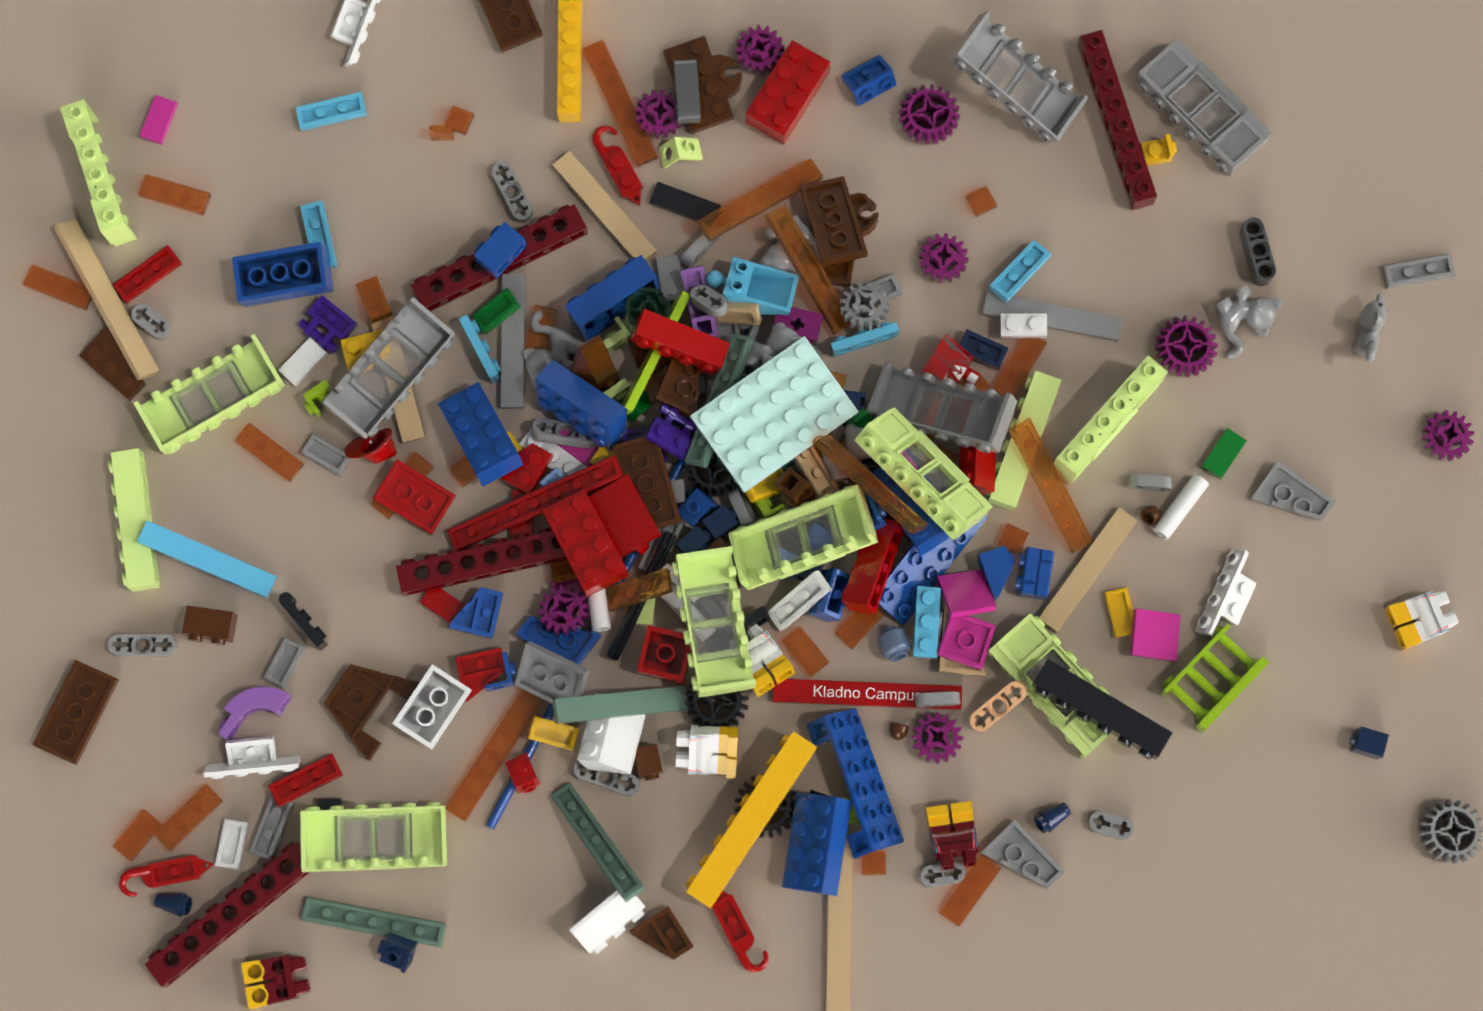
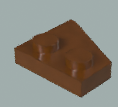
M669 906L630 930L632 935L673 960L694 947Z

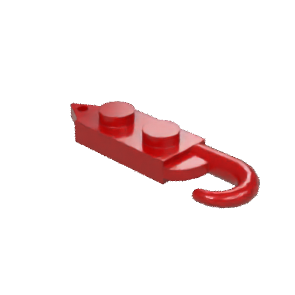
M608 125L598 127L593 133L592 141L622 198H627L640 206L643 186L624 151L616 145L605 147L600 138L601 134L605 131L612 132L614 135L618 134L617 131Z
M197 855L130 868L121 875L119 887L124 895L135 897L137 893L129 891L126 886L130 878L141 876L146 886L149 888H159L199 880L214 863L202 860Z
M722 891L712 909L743 968L753 973L760 972L768 964V953L766 950L763 951V961L760 964L755 965L750 962L746 951L753 946L754 936L733 895Z

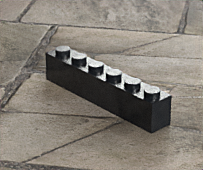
M1050 659L1046 660L1031 685L1035 688L1034 692L1043 698L1051 697L1056 700L1055 704L1066 711L1068 708L1077 713L1075 716L1086 723L1089 721L1098 725L1096 727L1097 730L1106 735L1110 733L1118 737L1117 741L1128 748L1130 746L1135 747L1139 750L1138 754L1148 760H1151V758L1156 760L1160 756L1173 733Z

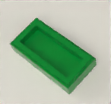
M506 288L475 312L472 317L484 334H488L520 309L521 305L512 291Z
M1227 428L1201 467L1221 480L1247 440Z

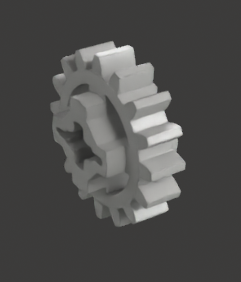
M858 282V288L851 285L850 293L844 291V299H840L841 315H844L845 323L851 321V328L859 325L860 331L864 329V326L872 330L873 324L880 327V320H887V313H890V299L886 297L885 290L879 292L878 284L873 288L870 282H867L866 286ZM854 300V304H852V308L850 309V304ZM880 304V309H879L878 312H876V309L878 308V305Z

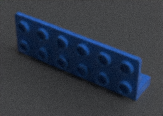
M943 486V488L939 491L940 494L943 493L944 491H946V489L944 488V486ZM985 515L981 521L954 541L949 538L922 556L912 543L890 571L879 605L899 624L904 625L915 612L916 587H934L937 583V576H941L947 571L986 521L987 516Z
M854 708L824 715L806 724L813 745L818 746L831 741L862 830L846 836L854 859L903 843L904 839L857 709Z

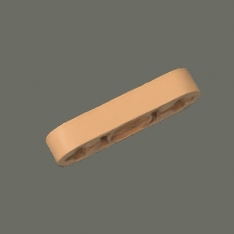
M1022 680L1010 682L971 715L970 724L972 728L982 732L991 727L1027 697L1029 692L1027 684ZM1012 686L1015 688L1020 687L1022 689L1020 695L1017 694L1009 700L1007 696L1014 691ZM1000 699L1005 703V710L1003 712H998L994 709V700ZM989 711L991 716L984 721L985 724L981 723L979 725L977 723L979 719L977 715L982 717Z

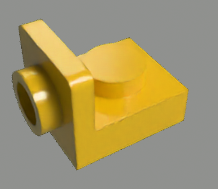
M1165 134L1162 139L1141 142L1140 144L1147 166L1172 162L1175 153H1177L1176 142L1171 140L1170 134Z

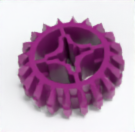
M923 84L921 85V91L914 87L912 90L913 95L907 93L905 96L906 100L901 101L902 108L899 109V115L902 117L899 118V123L904 124L902 128L904 132L909 131V138L917 136V143L921 139H925V145H928L929 140H932L936 145L938 138L945 141L946 134L952 136V129L958 127L956 121L960 119V114L957 113L959 105H954L956 98H949V91H946L944 94L942 93V86L938 90H934L933 84L930 85L929 89H926ZM923 101L922 108L916 110V113H911L912 108L917 103ZM932 101H936L941 105H935L932 103ZM927 109H928V112H931V115L933 114L932 122H931V118H930V117H927L928 114L926 115V110H927ZM943 116H948L946 122L936 128V121L942 119ZM917 124H924L928 129L922 128Z
M1184 315L1182 322L1178 317H1175L1173 323L1167 321L1165 324L1166 328L1161 327L1159 330L1161 335H1157L1155 339L1159 342L1155 345V350L1161 352L1156 357L1157 359L1164 358L1161 366L1163 367L1168 364V373L1176 369V376H1180L1182 371H1184L1186 378L1190 376L1191 371L1193 375L1198 376L1199 369L1205 372L1207 365L1211 366L1213 364L1212 358H1215L1217 355L1214 349L1218 347V343L1211 342L1215 340L1216 335L1208 334L1212 330L1210 326L1206 329L1203 328L1204 320L1197 324L1196 316L1190 322L1188 317ZM1182 331L1180 340L1168 343L1169 337L1172 334ZM1191 332L1195 333L1201 340L1194 339ZM1184 342L1187 343V347H1190L1188 353L1186 347L1182 346ZM1204 350L1201 359L1191 362L1192 353ZM1171 353L1180 355L1182 361L1176 359Z

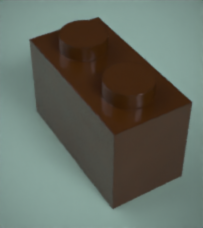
M187 605L182 633L188 637V640L194 642H202V639H209L212 644L225 645V642L233 643L238 615L231 611Z

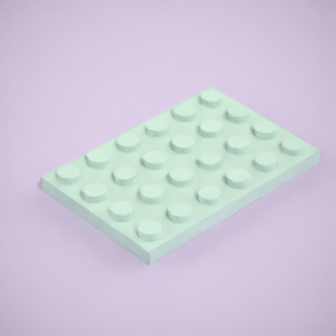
M804 336L693 413L690 418L743 493H745L855 416L859 411Z

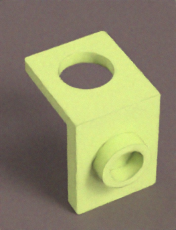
M674 137L659 147L663 168H668L678 160L701 161L703 159L698 138ZM670 147L672 156L668 160L666 158V151Z

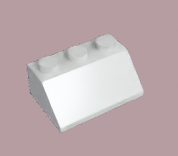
M432 664L392 724L432 750L472 690Z
M646 715L587 721L577 760L588 770L631 774Z
M616 890L573 926L570 931L590 954L594 951L598 954L608 946L606 943L608 939L612 936L616 939L627 930L624 927L631 920L635 923L645 915L643 910L646 907L637 896L625 903Z

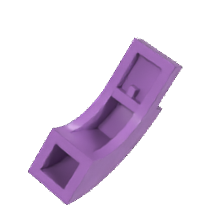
M703 265L680 270L686 293L690 294L695 286H707ZM690 295L687 306L692 328L718 337L715 317L695 307Z
M255 687L239 693L223 708L231 713L229 718L225 717L219 725L220 731L218 734L227 740H232L244 720L257 711H271L281 716L293 696L273 687Z

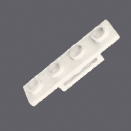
M343 0L330 37L350 46L343 63L344 67L347 68L358 61L360 56L359 46L367 38L368 31L365 30L368 23L371 24L376 14L373 9L380 0H367V3L360 0Z
M1232 549L1226 557L1225 565L1217 578L1212 594L1207 600L1204 612L1198 620V625L1195 629L1196 633L1212 636L1220 617L1232 625L1239 624L1257 584L1240 573L1249 554L1248 551Z
M274 736L227 740L225 745L228 762L208 764L203 774L204 777L220 779L225 775L242 777L248 775V773L268 774L274 770L291 772L299 767L301 758L300 755L277 757Z

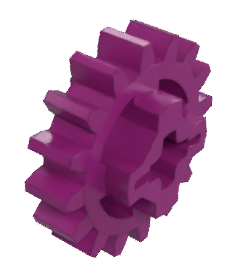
M757 25V30L749 27L748 34L741 33L743 40L737 39V46H739L736 48V54L739 55L738 62H744V69L751 67L752 74H754L756 69L759 70L761 75H763L764 69L772 72V65L776 66L778 60L783 55L781 52L785 51L784 45L781 44L783 38H776L777 31L769 32V26H766L764 30H761L760 25ZM749 41H751V46L747 47V50H745L746 45ZM775 49L774 55L770 58L769 54Z
M661 89L660 94H656L655 90H652L651 96L645 93L643 100L638 101L637 106L639 108L635 110V114L638 115L636 123H641V131L648 130L647 136L655 133L656 139L659 138L660 134L668 138V132L674 135L676 134V128H681L682 124H677L675 99H672V92L664 95V89ZM659 108H661L662 113L660 120H658L659 116L657 113L659 112Z
M937 233L935 234L934 241L931 238H927L928 246L922 244L921 250L923 252L919 253V259L922 261L919 266L921 268L926 267L923 274H932V281L938 277L940 283L943 282L944 278H947L950 283L952 282V276L959 279L961 275L959 271L965 272L966 266L964 264L968 263L969 260L968 257H965L968 250L961 249L964 242H955V235L949 239L947 233L944 234L943 238H940ZM941 245L938 249L932 250L934 247ZM943 251H945L946 261L944 263V266H942L941 255L943 254ZM931 264H934L938 270L933 268ZM951 266H956L952 270L947 271V269Z
M1448 410L1442 412V416L1438 412L1433 415L1434 419L1429 418L1426 421L1429 426L1422 428V431L1427 434L1421 439L1428 441L1424 448L1432 449L1431 456L1436 453L1439 454V460L1447 456L1448 461H1452L1454 455L1457 459H1460L1463 456L1462 452L1466 454L1470 450L1468 446L1474 443L1472 439H1469V437L1474 435V431H1468V428L1472 425L1471 422L1465 424L1463 422L1465 416L1463 415L1458 418L1457 411L1449 415ZM1440 422H1446L1444 426H1436ZM1447 431L1449 433V437L1451 438L1449 441H1447V435L1444 434ZM1451 445H1460L1457 449L1449 450Z
M562 585L559 586L558 591L553 587L550 588L552 594L544 593L545 601H539V606L542 609L538 610V614L542 617L540 619L542 625L547 624V631L550 632L554 629L556 635L564 631L565 636H568L571 629L574 633H577L576 627L578 625L580 627L585 626L582 619H589L588 613L585 612L589 610V605L586 604V596H581L580 589L573 592L572 585H569L567 590H564ZM565 608L567 611L563 613L561 609Z
M936 712L935 718H932L928 713L926 715L927 721L920 718L918 722L921 727L914 726L913 728L917 735L911 737V740L917 741L913 749H920L921 751L918 756L922 757L925 754L927 756L926 762L934 758L935 763L939 764L940 759L943 758L944 762L947 763L949 761L948 755L955 758L956 753L954 749L960 750L962 747L957 743V741L963 740V736L957 734L962 728L954 727L956 719H953L951 722L948 721L949 714H945L943 718H940L939 712ZM932 723H942L944 726L934 727ZM923 731L927 735L925 745H923L921 738ZM950 731L953 735L952 746L948 742V734ZM932 734H942L941 741L943 743H940L939 741L934 743L932 741L934 737ZM932 749H941L944 753L936 754L930 751Z

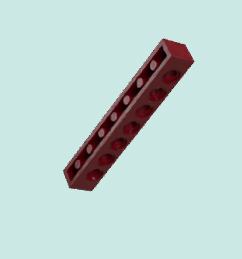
M1099 30L1081 35L1077 46L1131 210L1153 205L1157 194L1103 31Z
M575 204L571 206L565 205L559 208L557 213L551 216H542L537 220V223L531 226L524 225L517 229L516 232L525 238L527 246L502 274H508L587 235V227ZM559 223L566 225L562 231H557L554 228ZM539 233L546 235L542 241L534 240V237ZM474 254L459 257L455 260L454 264L437 268L434 271L435 273L429 276L423 275L418 277L411 284V287L418 301L431 312L496 280V278L484 268L481 271H474L473 267L478 263L475 260ZM460 273L464 275L460 281L452 280L455 274ZM435 284L443 285L440 291H432V287Z
M545 528L539 530L538 534L529 536V533L516 535L513 540L506 541V538L492 541L493 544L483 546V543L469 546L470 549L460 551L457 548L448 550L446 555L429 554L424 556V560H403L401 565L396 566L401 593L405 597L427 592L428 590L445 588L565 561L566 558L561 548L553 546L556 538L551 529ZM540 543L543 545V549L539 553H533L530 551L531 545ZM511 548H518L520 550V555L517 558L512 559L507 556ZM490 553L497 555V560L492 564L485 562V557ZM467 558L474 560V565L469 569L462 567V562ZM442 564H450L451 570L449 573L442 574L439 572ZM427 569V577L418 579L416 577L418 570Z
M289 843L281 850L282 855L277 859L273 857L265 862L262 871L258 874L255 872L244 879L243 882L245 884L238 890L237 888L230 890L224 896L226 899L219 905L215 903L205 911L207 915L200 920L198 918L194 919L186 926L187 931L182 935L179 933L174 935L167 941L169 944L162 951L157 949L148 956L149 961L144 965L161 987L167 988L310 873L302 872L301 843ZM286 861H291L293 869L290 873L285 874L282 866ZM272 876L274 884L271 888L266 889L263 885L264 879ZM249 891H253L255 894V900L251 904H247L244 899ZM233 906L236 909V915L229 920L225 913L227 908ZM214 921L217 925V930L214 934L209 935L206 929L207 925ZM191 937H195L198 941L197 947L194 950H190L187 945ZM176 952L178 962L172 966L168 958L171 953Z

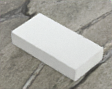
M309 338L278 371L296 387L323 360L327 352Z
M224 819L215 866L240 870L249 823Z

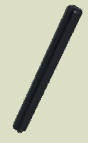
M669 531L664 532L607 653L608 658L615 661L619 660L674 544L675 534Z

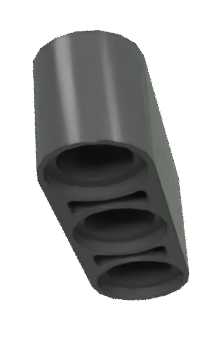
M696 59L673 60L677 124L700 123Z
M1251 217L1241 227L1240 238L1253 282L1258 286H1266L1274 278L1276 266L1263 222L1256 217ZM1247 227L1255 228L1257 234H1250L1247 231ZM1253 248H1259L1263 255L1258 256L1254 254ZM1259 270H1266L1269 277H1262L1259 274Z

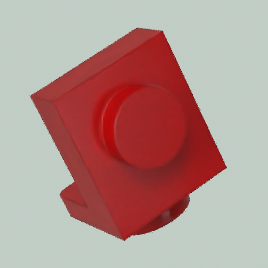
M527 753L505 762L518 793L532 792L536 789V786L541 784Z

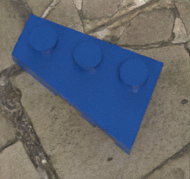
M529 616L516 633L517 637L528 643L531 641L579 665L601 638V634L598 632H588L580 630L578 627H576L577 633H574L571 629L568 636H565L564 631L556 635L554 629L550 632L547 631V624L542 625L541 618Z

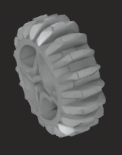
M1447 799L1445 805L1442 801L1436 803L1437 808L1430 806L1428 809L1431 814H1423L1424 819L1428 822L1422 821L1419 824L1421 827L1426 828L1425 831L1419 832V835L1426 836V840H1423L1421 844L1430 845L1426 850L1427 853L1436 851L1434 859L1438 860L1443 855V863H1448L1451 858L1453 864H1458L1459 858L1462 862L1468 861L1467 855L1471 858L1475 857L1474 850H1481L1482 848L1477 841H1483V836L1479 835L1480 832H1483V827H1478V823L1483 822V819L1474 818L1478 811L1473 810L1469 812L1470 804L1468 803L1461 808V800H1456L1453 805L1452 800ZM1446 812L1443 827L1435 829L1437 819ZM1454 813L1461 816L1468 826L1460 825ZM1450 828H1455L1456 831H1462L1454 835H1449L1448 832L1443 833V831H1446ZM1469 834L1467 844L1458 851L1461 836ZM1436 837L1444 838L1450 850L1444 848Z

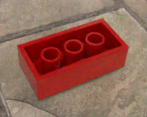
M791 40L746 111L745 123L784 145L828 76L831 62Z
M585 489L542 510L586 598L628 577L627 569Z

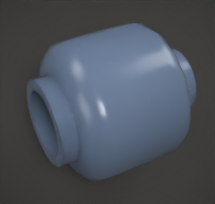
M890 625L883 628L882 633L878 636L877 642L885 659L896 662L908 656L911 643L903 628Z

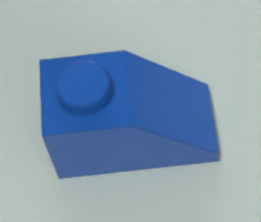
M1006 545L981 553L977 557L994 601H997L1013 569L1012 564H1015L1013 553L1011 550L1007 551Z

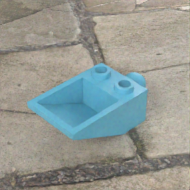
M733 257L727 278L720 271L713 270L707 274L706 283L714 289L723 286V296L726 298V302L756 303L759 306L761 315H789L799 275Z

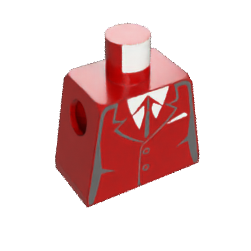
M947 333L921 372V374H924V372L930 373L937 380L944 381L945 377L950 378L957 385L961 379L974 385L980 376V373L969 367L974 357Z

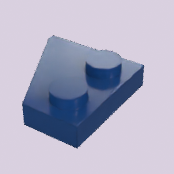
M480 587L451 621L448 629L492 639L503 593Z

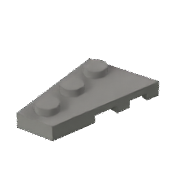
M1279 461L1276 462L1250 498L1254 501L1320 521L1324 519L1336 502Z
M1016 820L1008 825L981 852L986 857L1047 889L1065 872Z

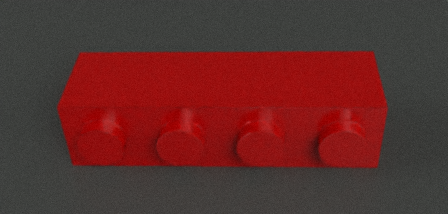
M643 309L638 315L630 339L641 348L654 349L661 356L674 357L679 359L680 363L699 367L702 372L707 374H716L722 368L730 345L729 342L646 309Z
M965 400L961 402L960 434L963 433L974 404L973 401ZM959 446V469L970 479L968 482L981 495L995 492L996 453L991 451L984 453L973 446H968V448Z
M885 519L887 525L876 530L878 543L857 550V558L854 567L850 570L847 587L842 592V602L850 611L875 615L904 533L897 521Z

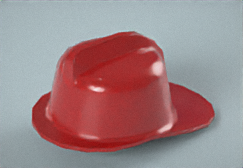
M385 428L378 431L372 439L369 436L364 440L360 436L355 438L345 449L346 457L351 459L364 457L371 463L378 464L396 456L397 450L391 439L393 431L391 428Z

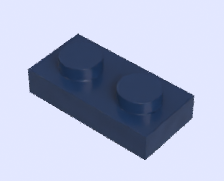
M966 329L960 345L974 357V360L999 370L1009 349Z

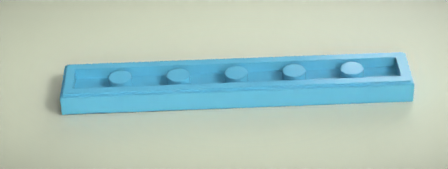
M148 520L137 540V543L264 598H268L277 579V576Z

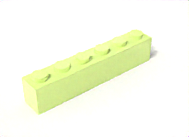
M1036 370L1033 377L1028 376L1024 389L1028 390L1026 398H1020L1016 409L1021 412L1018 419L1013 418L1009 431L1013 432L1010 440L1005 439L1001 450L1002 453H1005L1002 462L997 461L995 467V474L997 475L995 492L986 494L990 496L988 500L990 504L1014 512L1062 381L1061 379Z
M139 448L111 452L112 460L108 461L110 473L114 476L111 489L113 496H116L117 505H114L115 517L119 518L120 527H117V537L119 541H122L123 550L119 551L121 563H124L125 572L122 573L123 584L132 592L160 588L156 551L137 543L146 521L152 522L144 453Z

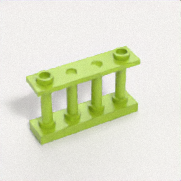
M1228 623L1223 628L1219 625L1211 636L1213 639L1175 678L1171 675L1162 684L1165 689L1160 694L1164 697L1169 691L1174 693L1198 716L1199 722L1195 727L1201 732H1204L1270 663L1263 656L1258 660L1252 659L1225 634L1231 627ZM1218 640L1245 665L1244 668L1247 672L1242 677L1236 676L1209 651ZM1201 657L1230 682L1228 685L1231 689L1226 694L1223 691L1220 693L1193 667ZM1185 674L1214 699L1212 702L1215 703V706L1210 711L1207 708L1203 709L1177 684Z

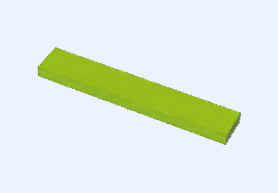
M683 291L677 295L666 318L678 322L690 299V294ZM649 349L622 403V406L626 408L627 415L634 410L661 356L654 349Z

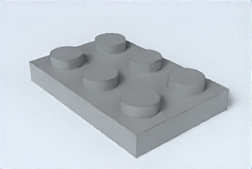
M529 641L525 644L514 685L552 703V700L558 698L583 696L590 670Z

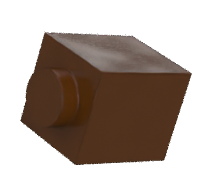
M657 743L638 747L635 759L640 779L645 778V781L659 779V774H663Z

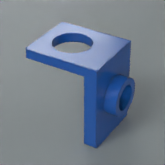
M696 488L678 509L680 516L690 526L694 527L711 507L718 509L721 506L712 497H709L707 492H702Z
M507 652L502 653L507 680L484 685L487 692L515 686L513 676L517 675L514 661L510 662Z

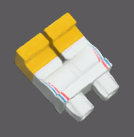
M1431 591L1390 605L1384 609L1392 629L1416 620L1415 623L1400 627L1394 631L1402 651L1442 635L1459 623L1454 611L1443 615L1440 609L1441 606L1450 603L1446 591L1436 593Z
M754 625L748 629L747 634L751 638V641L748 642V651L752 659L753 679L756 680V686L752 690L758 698L775 687L771 676L777 684H780L795 674V670L770 637L767 630L764 632L758 625ZM733 639L728 643L730 649H736Z
M691 725L690 731H677V747H689V752H676V767L688 768V774L726 775V778L736 779L738 727H698V725Z

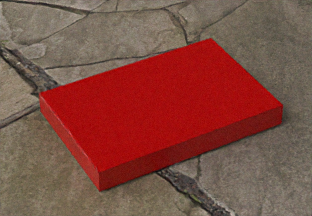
M396 459L372 499L432 535L456 495Z
M629 474L589 496L621 558L662 535Z

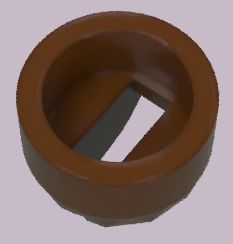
M1150 505L1141 511L1140 516L1146 525L1153 526L1160 520L1161 511L1156 506Z
M891 722L889 727L890 735L895 740L903 739L909 729V726L896 722Z

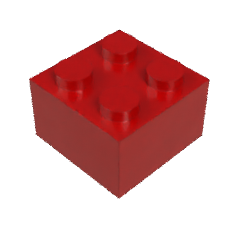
M648 625L637 668L638 675L684 685L689 666L687 654L691 653L689 644L685 645L683 633Z

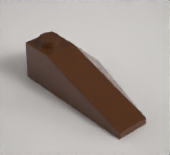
M599 335L578 348L574 357L575 364L569 367L572 373L601 392L607 391L617 384L620 380L619 375Z

